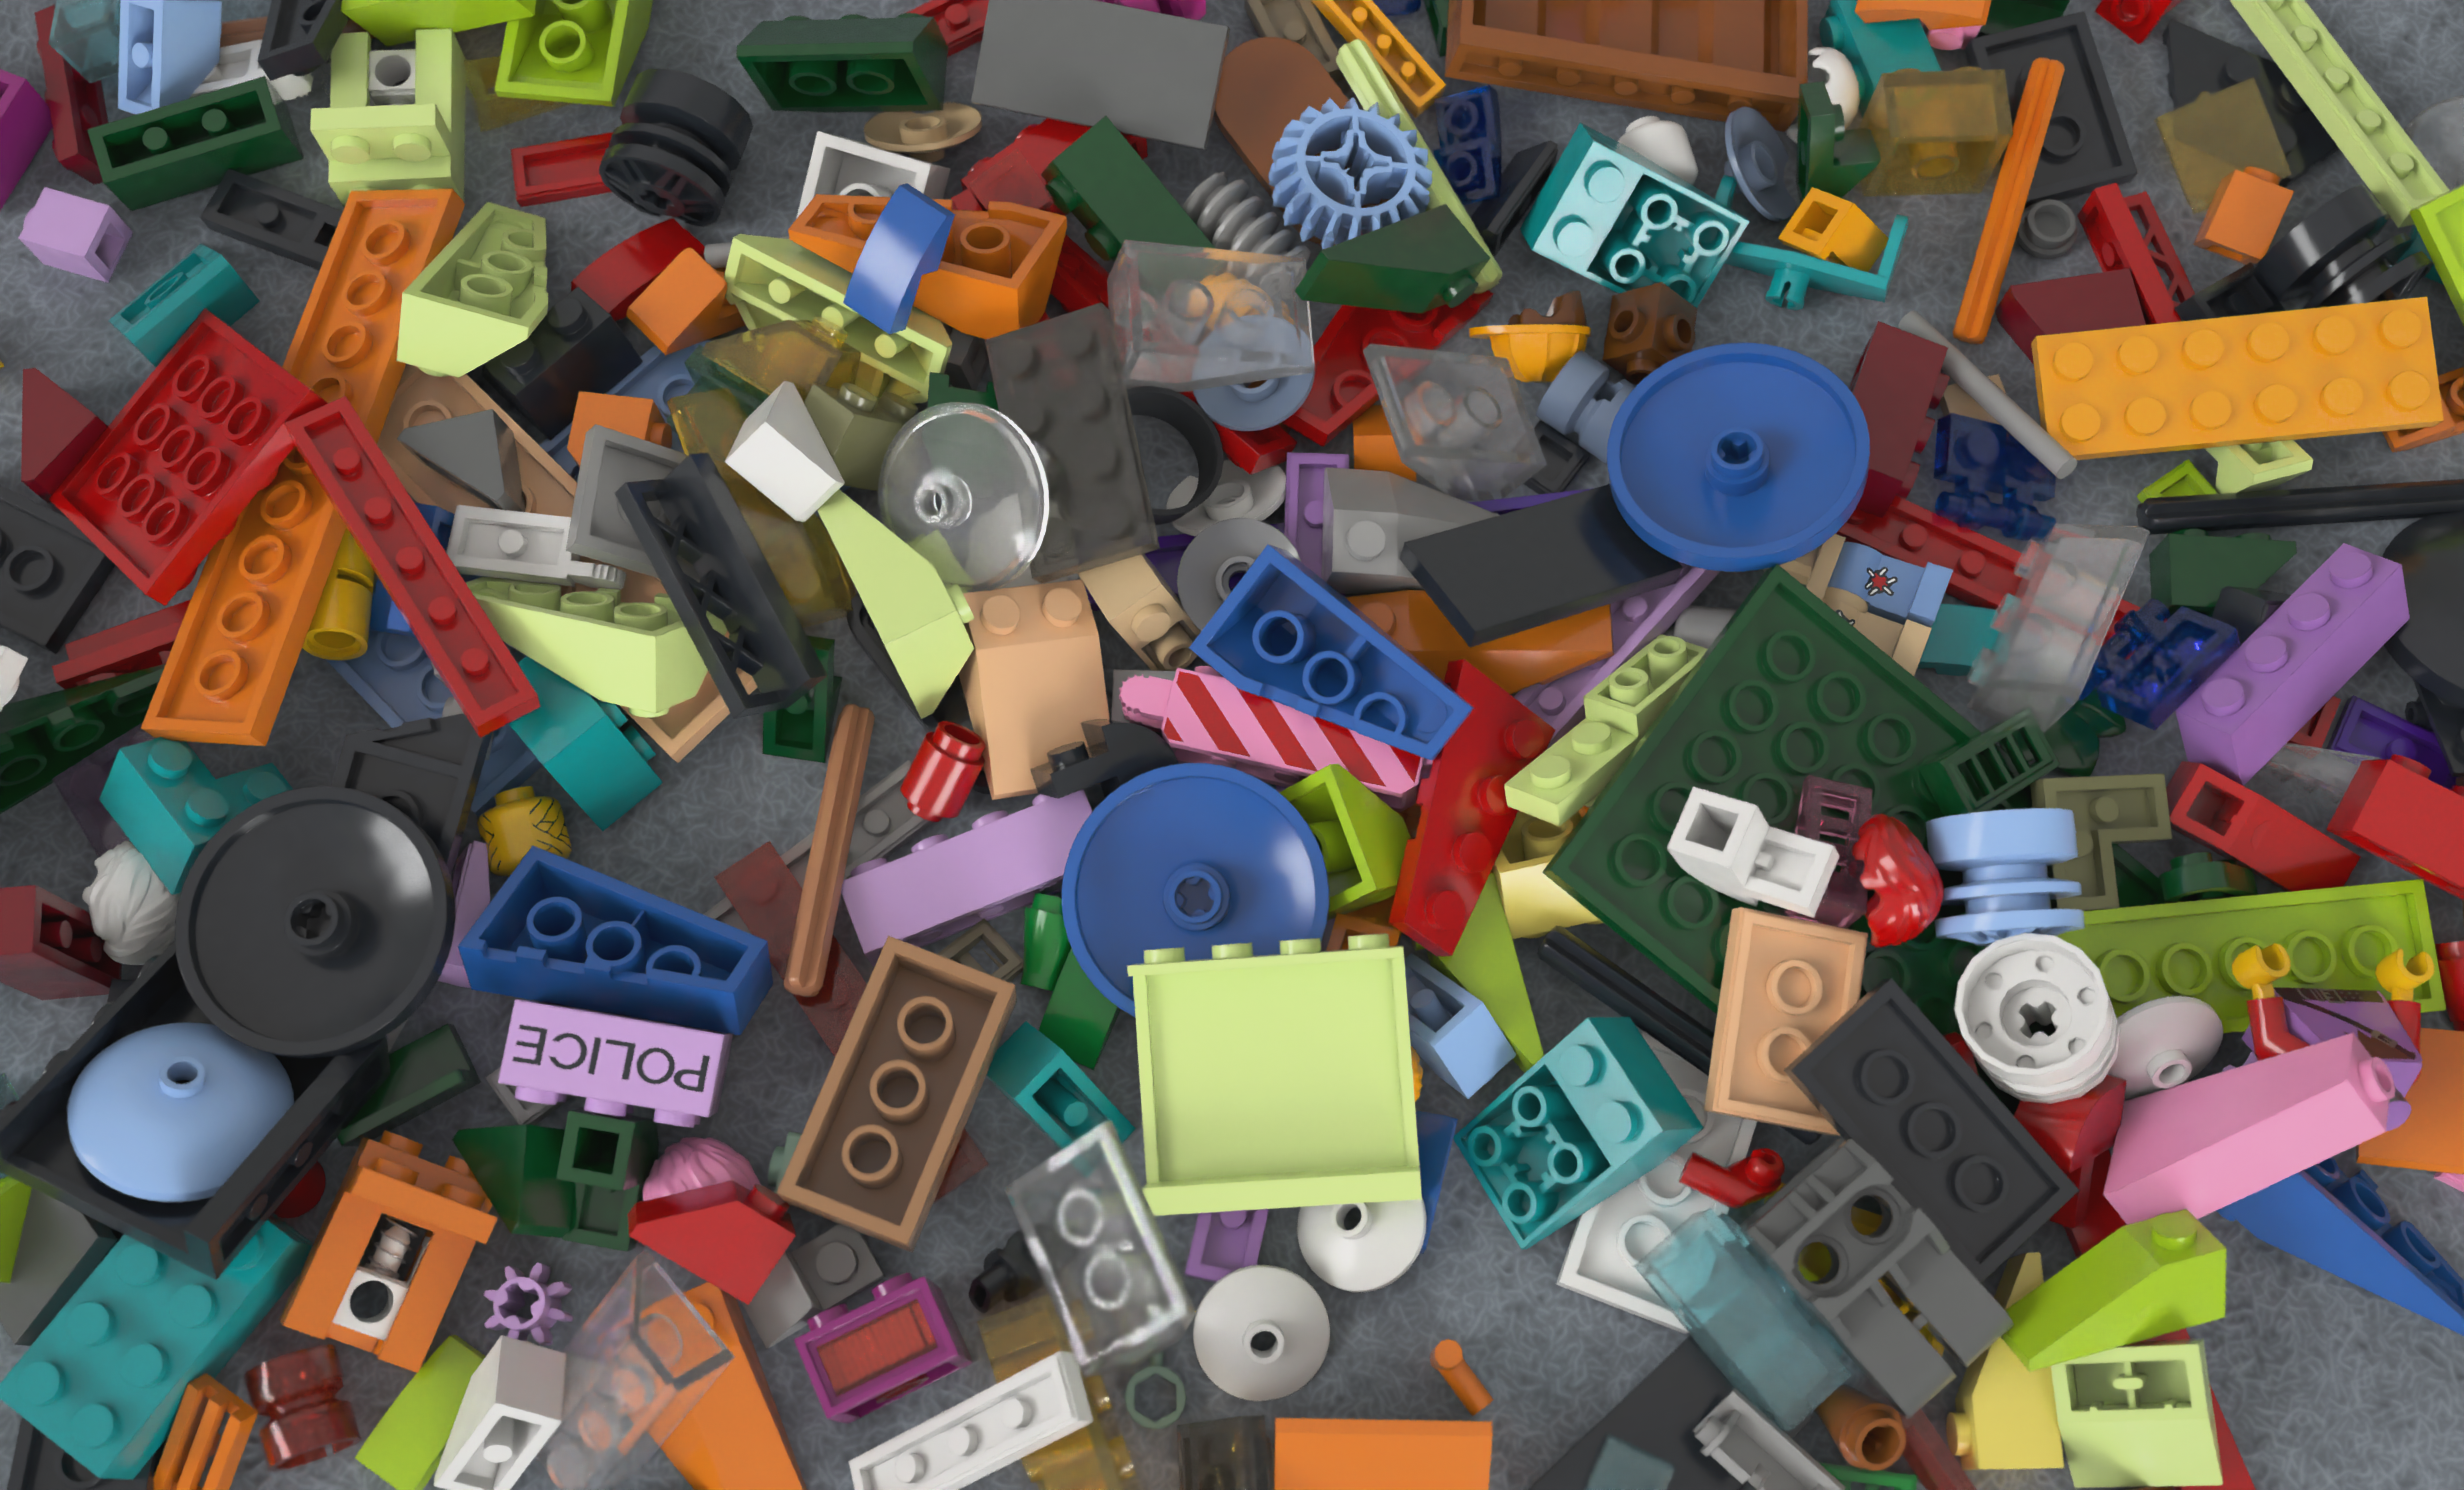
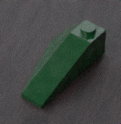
M166 664L5 704L0 712V814L140 732Z

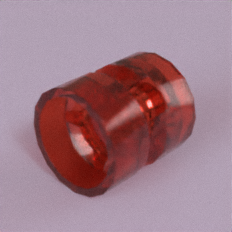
M330 1344L301 1349L266 1361L245 1373L244 1381L251 1406L259 1411L257 1415L270 1417V1420L258 1433L268 1471H283L327 1456L325 1445L331 1444L333 1453L352 1447L361 1440L352 1402L334 1398L344 1386L342 1381L344 1373L336 1346Z

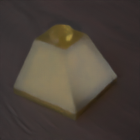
M816 315L812 322L810 320H786L710 341L705 344L701 352L702 355L769 396L784 381L793 382L803 402H805L813 384L840 389L843 383L855 385L861 357L859 350L845 342L849 334L844 329Z

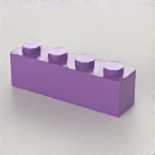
M2343 543L2175 710L2188 762L2202 763L2244 786L2410 619L2402 564Z

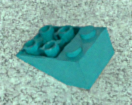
M1580 122L1524 220L1520 231L1532 251L1617 293L1663 282L1697 308L1750 221L1633 149Z
M1587 1017L1453 1137V1140L1521 1250H1525L1659 1166L1704 1127L1630 1017Z

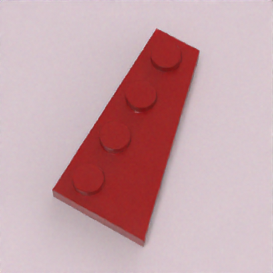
M1489 290L1481 294L1473 293L1456 307L1450 308L1447 304H1444L1425 313L1342 305L1311 350L1315 363V376L1308 397L1301 407L1289 418L1282 421V423L1324 447L1350 425L1353 420L1358 418L1467 325L1490 303L1494 293Z
M1465 659L1448 661L1444 682L1471 704L1474 709L1433 760L1430 777L1421 779L1416 805L1421 806L1420 821L1416 838L1407 840L1389 918L1391 925L1436 956L1453 955L1519 811L1507 806L1504 784L1547 750L1556 730Z

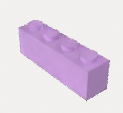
M1084 789L1059 799L1040 794L1033 799V806L1011 815L1007 811H996L977 819L972 824L973 830L950 839L945 834L931 836L916 843L911 848L912 854L889 863L887 859L879 858L855 867L850 873L851 878L843 880L841 893L863 952L871 965H876L888 936L921 948L969 929L983 918L989 921L1032 904L1035 893L1052 896L1062 892L1064 869L1070 849L1084 822L1093 812Z

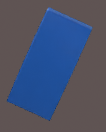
M908 183L899 185L882 211L865 243L849 282L843 303L889 335L905 330L921 276L938 270L955 214Z

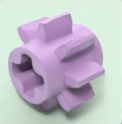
M538 1262L532 1268L529 1278L525 1277L518 1268L512 1266L505 1267L507 1281L500 1286L498 1291L485 1290L484 1292L486 1298L494 1301L493 1310L495 1314L484 1323L485 1327L492 1330H502L507 1327L510 1329L507 1337L526 1341L528 1334H532L539 1344L545 1346L552 1345L553 1339L549 1329L557 1320L562 1322H571L573 1320V1316L570 1313L561 1310L560 1299L573 1289L571 1284L561 1281L548 1285L550 1266ZM525 1292L537 1295L540 1299L531 1306V1313L533 1315L531 1319L523 1318L516 1314V1311L525 1305L522 1295Z

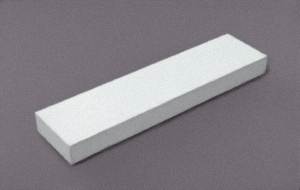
M1059 1351L850 1460L849 1466L854 1489L959 1490L1094 1422L1075 1353Z

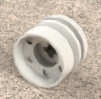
M2022 933L1997 940L1972 958L1958 981L1954 1010L1962 1037L1981 1069L1996 1087L2021 1101L2053 1104L2080 1098L2104 1080L2117 1058L2120 1027L2100 970L2080 948L2056 936ZM2035 1021L2044 1026L2053 1022L2056 1031L2049 1037L2042 1032L2032 1035L2029 1026Z

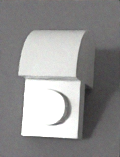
M1693 787L1667 847L1676 862L1687 873L1727 896L1753 906H1757L1760 900L1813 918L1839 859V854L1833 845L1770 827L1757 805Z

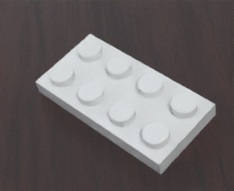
M1643 1031L1641 1035L1704 1128L1659 1166L1578 1217L1556 1285L1686 1334L1690 1332L1730 1207L1683 1185L1678 1180L1693 1151L1723 1167L1745 1159L1757 1121L1704 1111L1709 1076Z

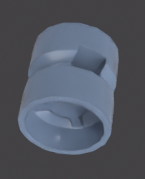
M1581 350L1566 363L1551 383L1537 409L1536 416L1564 436L1573 432L1579 434V446L1607 464V443L1611 426L1622 403L1636 386L1625 379L1613 383L1610 381V369Z

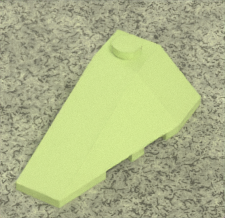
M487 202L402 293L397 361L417 366L421 371L432 376H454L459 378L528 339L547 315L548 293H546L547 267H545L547 249L546 218Z
M481 577L465 582L503 642L600 701L629 707V713L634 716L659 717L666 715L670 707L696 696L708 672L668 594H656L654 596V603L621 602V589L599 588L596 592L580 591L561 596V586L554 584ZM707 611L706 616L713 629L725 636L727 628L723 621Z

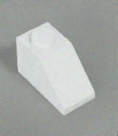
M501 1335L470 1379L438 1465L434 1486L447 1490H510L562 1422L567 1354L538 1346L531 1342Z

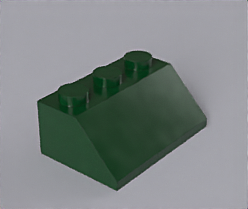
M916 13L900 14L897 18H867L862 15L849 14L842 16L840 19L812 20L804 16H789L783 21H762L737 45V59L772 111L830 113L943 110L948 45L934 17H925Z

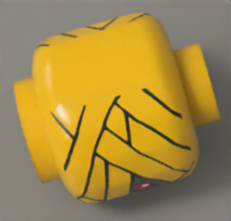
M533 786L514 788L494 795L496 806L485 811L478 819L481 841L486 843L489 869L497 876H508L509 878L532 845L565 859L572 852L570 838L559 801L549 796L535 797Z

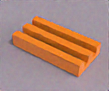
M207 1373L189 1382L154 1475V1490H229L259 1411ZM225 1412H228L230 1417L221 1438L218 1431ZM215 1454L205 1484L201 1488L199 1482L208 1458Z

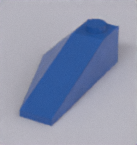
M2332 1156L2216 1210L2229 1221L2237 1220L2256 1238L2464 1336V1280L2412 1223L2402 1221L2394 1227L2391 1226L2389 1223V1211L2383 1200L2376 1193L2378 1185L2363 1169L2349 1179L2338 1167Z

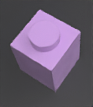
M44 187L35 207L25 217L19 239L45 265L108 283L133 232L111 206Z

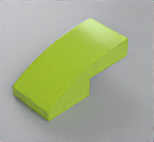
M456 1334L449 1335L396 1398L355 1456V1459L397 1490H423L438 1468L470 1379L486 1356Z

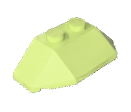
M738 234L733 237L724 279L727 282L725 298L730 305L736 304L747 328L772 362L814 384L840 389L843 383H850L878 398H881L884 392H891L907 399L913 404L928 402L930 372L944 374L953 345L940 320L912 306L906 329L889 335L843 303L852 277V273L789 239Z

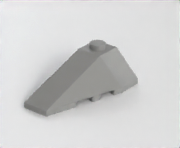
M1326 467L1324 470L1321 578L1339 593L1370 595L1405 590H1424L1399 559L1404 543L1499 515L1388 471Z

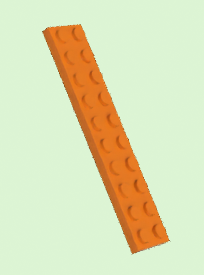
M453 189L350 192L282 366L328 403L346 396L376 444L378 443L407 364L397 361L402 293L453 239L465 206L464 201ZM296 446L279 465L278 473L274 480L266 488L259 490L240 513L233 531L227 537L218 541L209 552L141 726L142 730L154 738L162 737L171 741L251 746L267 745L346 530V525Z

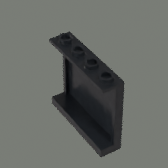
M174 940L161 955L151 957L143 965L137 979L115 1002L105 1004L97 1012L91 1026L68 1050L60 1051L48 1062L42 1076L19 1100L8 1103L0 1111V1172L217 1280L339 1136L341 1130L351 1122L389 1077L391 1072L386 1035L364 1048L327 1058L303 1059L275 1055L290 1079L294 1104L214 1196L193 1201L162 1202L122 1193L96 1178L82 1164L75 1153L68 1131L67 1110L69 1098L77 1078L88 1063L117 1040L146 1028L170 1023L214 1024L197 1006L185 985L177 960ZM176 1081L174 1083L186 1084L191 1081Z

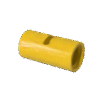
M347 527L302 647L311 655L327 660L355 659L365 654L368 649L375 571Z

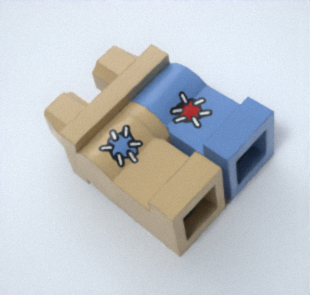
M1834 534L1813 551L1793 561L1779 565L1797 581L1806 585L1808 590L1911 675H1915L1932 629L1931 626L1935 621L1951 578L1952 569L1930 562L1927 563L1925 568L1882 555L1877 550L1866 545L1844 542L1846 538Z

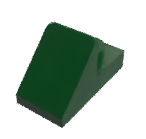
M1824 81L1799 84L1796 185L1800 202H1803L1812 187L1843 198L1880 163L1881 156L1874 137L1868 128L1844 131L1841 104H1832Z
M807 635L828 676L789 708L763 713L762 754L825 763L843 677L833 676L835 639Z

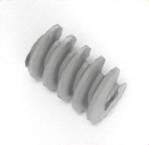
M1224 172L1214 173L1191 193L1182 208L1223 256L1224 260L1219 264L1232 267L1266 300L1272 299L1295 280L1309 260L1311 252L1305 245L1298 246L1288 252L1294 243V233L1290 229H1283L1273 235L1280 219L1274 212L1266 213L1259 217L1265 203L1259 196H1252L1244 200L1249 191L1248 184L1243 179H1240L1226 186L1228 175Z

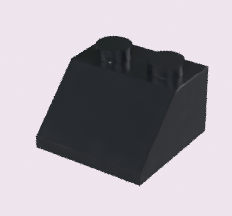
M577 287L564 299L552 306L528 339L484 364L482 376L544 436L551 440L573 422L579 391L606 394L643 361L613 317Z

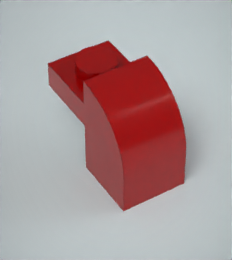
M2107 1074L2102 1082L2080 1098L2053 1104L2020 1101L2014 1117L2079 1189L2049 1221L2072 1229L2086 1221L2094 1158L2115 1144L2117 1131L2121 1126L2127 1080Z

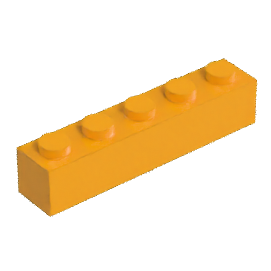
M1311 0L1348 43L1356 39L1366 42L1403 106L1415 118L1443 96L1446 84L1372 0Z

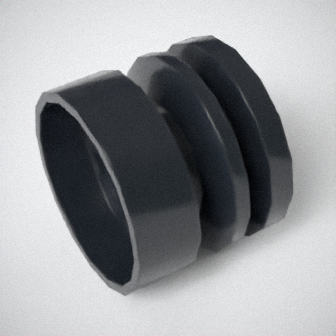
M647 69L636 74L620 115L623 125L614 129L609 142V148L606 149L598 170L604 184L618 198L646 214L658 217L662 214L698 227H704L717 222L725 202L724 197L727 196L733 182L730 171L737 169L754 127L749 113L735 98L725 91L694 75L671 69Z
M2360 184L2334 197L2289 231L2258 262L2254 272L2281 302L2288 301L2310 290L2314 295L2302 308L2310 309L2407 299L2413 288L2429 273L2434 263L2424 252L2419 251L2394 265L2414 241L2405 232L2389 238L2378 245L2372 241L2381 232L2391 216L2372 194Z

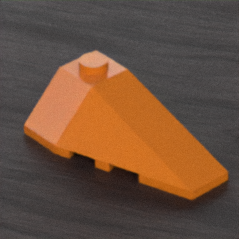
M1405 590L1345 597L1442 681L1445 678L1448 661L1465 659L1511 695L1536 683L1541 685L1548 684L1614 655L1611 604L1469 647L1425 590Z
M706 1282L651 1306L603 1340L625 1405L694 1490H807L735 1297Z

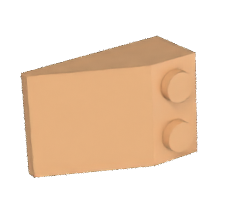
M1081 579L963 593L975 618L964 624L974 650L958 674L973 730L986 744L982 753L985 759L983 768L992 800L1037 794L1038 791L1030 769L1048 763L1047 753L1060 746L1084 741L1087 748V741L1081 726L1082 722L1094 719L1110 720L1099 633L1085 585Z

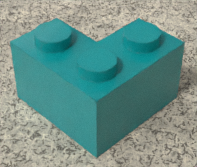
M526 656L517 664L537 693L540 707L508 724L546 770L603 832L663 783L647 763L656 753L632 725L623 732L618 729L628 719L615 704L600 701L595 697L592 698L584 690Z
M159 737L119 749L99 800L139 853H142L169 892L175 895L181 893L189 871L201 851L225 824L253 804L270 796L294 789L272 762L215 779L187 742L171 741Z

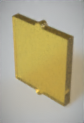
M2254 77L2212 95L2206 91L2198 95L2195 102L2155 119L2174 171L2193 214L2209 209L2222 178L2235 169L2243 172L2247 166L2257 167L2270 171L2281 179L2292 175Z

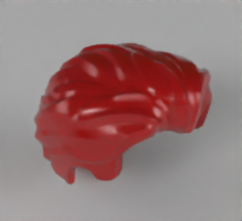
M1876 814L1860 827L1858 831L1859 840L1852 846L1851 853L1856 860L1864 861L1857 868L1861 884L1865 889L1875 890L1873 897L1864 905V915L1871 929L1870 943L1874 947L1896 946L1915 938L1933 922L1942 903L1943 883L1932 858L1908 827L1894 817Z

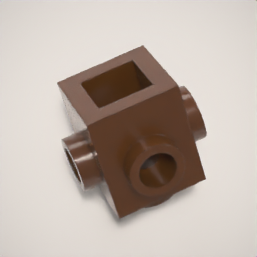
M1663 282L1612 295L1602 361L1624 375L1628 382L1638 385L1660 366L1692 351V346L1695 342L1697 308Z

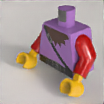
M2277 943L2262 950L2258 945H2255L2241 952L2232 964V973L2235 979L2245 988L2251 989L2253 1000H2246L2250 1024L2242 1039L2255 1053L2258 1061L2354 1033L2371 1057L2382 1059L2392 1075L2395 1095L2389 1100L2386 1131L2395 1129L2410 1116L2411 1105L2404 1097L2411 1085L2415 1084L2421 1074V1003L2413 1002V989L2431 979L2434 974L2433 960L2428 953L2420 952L2409 959L2405 968L2402 948L2383 958L2377 965L2375 974L2380 985L2391 993V1000H2386L2380 991L2273 987L2272 982L2286 976L2290 971L2289 955L2285 948Z

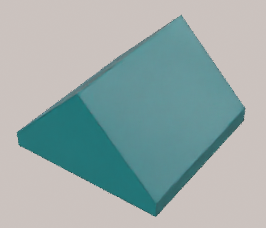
M200 244L108 321L156 368L205 308L227 325L232 326L258 304L260 300L220 253Z

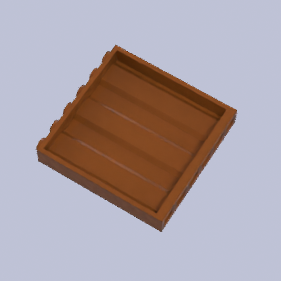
M1449 0L1445 77L1726 122L1728 116L1733 111L1741 107H1750L1762 114L1776 131L1786 132L1798 115L1799 84L1808 83V0Z

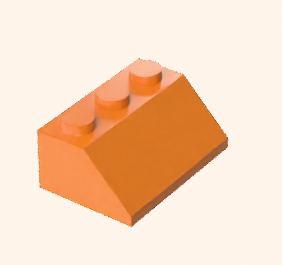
M1275 1418L1274 1490H1489L1492 1421Z

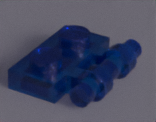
M1950 413L1937 420L1933 478L1955 483L1954 493L1942 491L1938 495L1935 502L1936 514L1953 519L1955 523H1958V527L1971 530H1979L1983 526L1999 529L2006 538L2028 541L2032 537L2042 540L2051 539L2056 531V519L2053 516L2039 513L2033 505V501L2045 502L2055 497L2056 476L2000 424L1955 413ZM1985 491L2002 494V504L1990 502Z
M2149 599L2138 611H2128L2114 625L2115 634L2100 648H2090L2076 662L2077 671L2065 681L2064 686L2068 693L2078 700H2084L2097 687L2102 707L2155 731L2241 646L2237 628L2184 606H2181L2164 622L2170 616L2168 608L2157 599ZM2135 650V652L2126 660V658Z

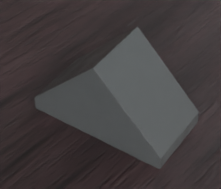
M493 409L405 428L398 436L397 440L421 463L494 509L525 512L514 433Z

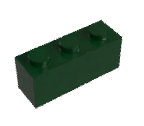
M265 76L87 129L103 183L130 211L219 185L228 169L249 176L304 159L288 107Z
M1104 116L1052 160L1041 173V176L1047 182L1045 190L1049 198L1065 214L1072 212L1087 230L1084 234L1085 239L1092 250L1104 261L1112 260L1126 277L1124 280L1126 289L1147 308L1153 307L1159 314L1185 294L1203 272L1216 267L1224 260L1223 256L1107 116Z

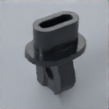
M1030 1227L1019 1230L1008 1239L1004 1249L995 1248L987 1254L984 1259V1271L972 1280L969 1290L970 1301L977 1310L986 1313L1002 1299L1011 1303L1026 1297L1051 1280L1071 1259L1073 1251L1063 1243H1059L1041 1228Z

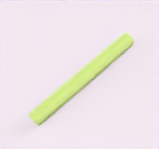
M1356 39L1351 43H1345L1338 50L1339 54L1336 57V63L1363 109L1368 111L1378 101L1380 116L1389 119L1399 113L1401 123L1398 129L1400 131L1416 130L1415 124L1366 42ZM1417 129L1418 140L1415 147L1428 149L1426 168L1433 171L1432 184L1427 188L1430 192V200L1425 211L1446 204L1490 257L1489 261L1475 278L1478 282V287L1474 293L1481 294L1499 284L1502 270Z

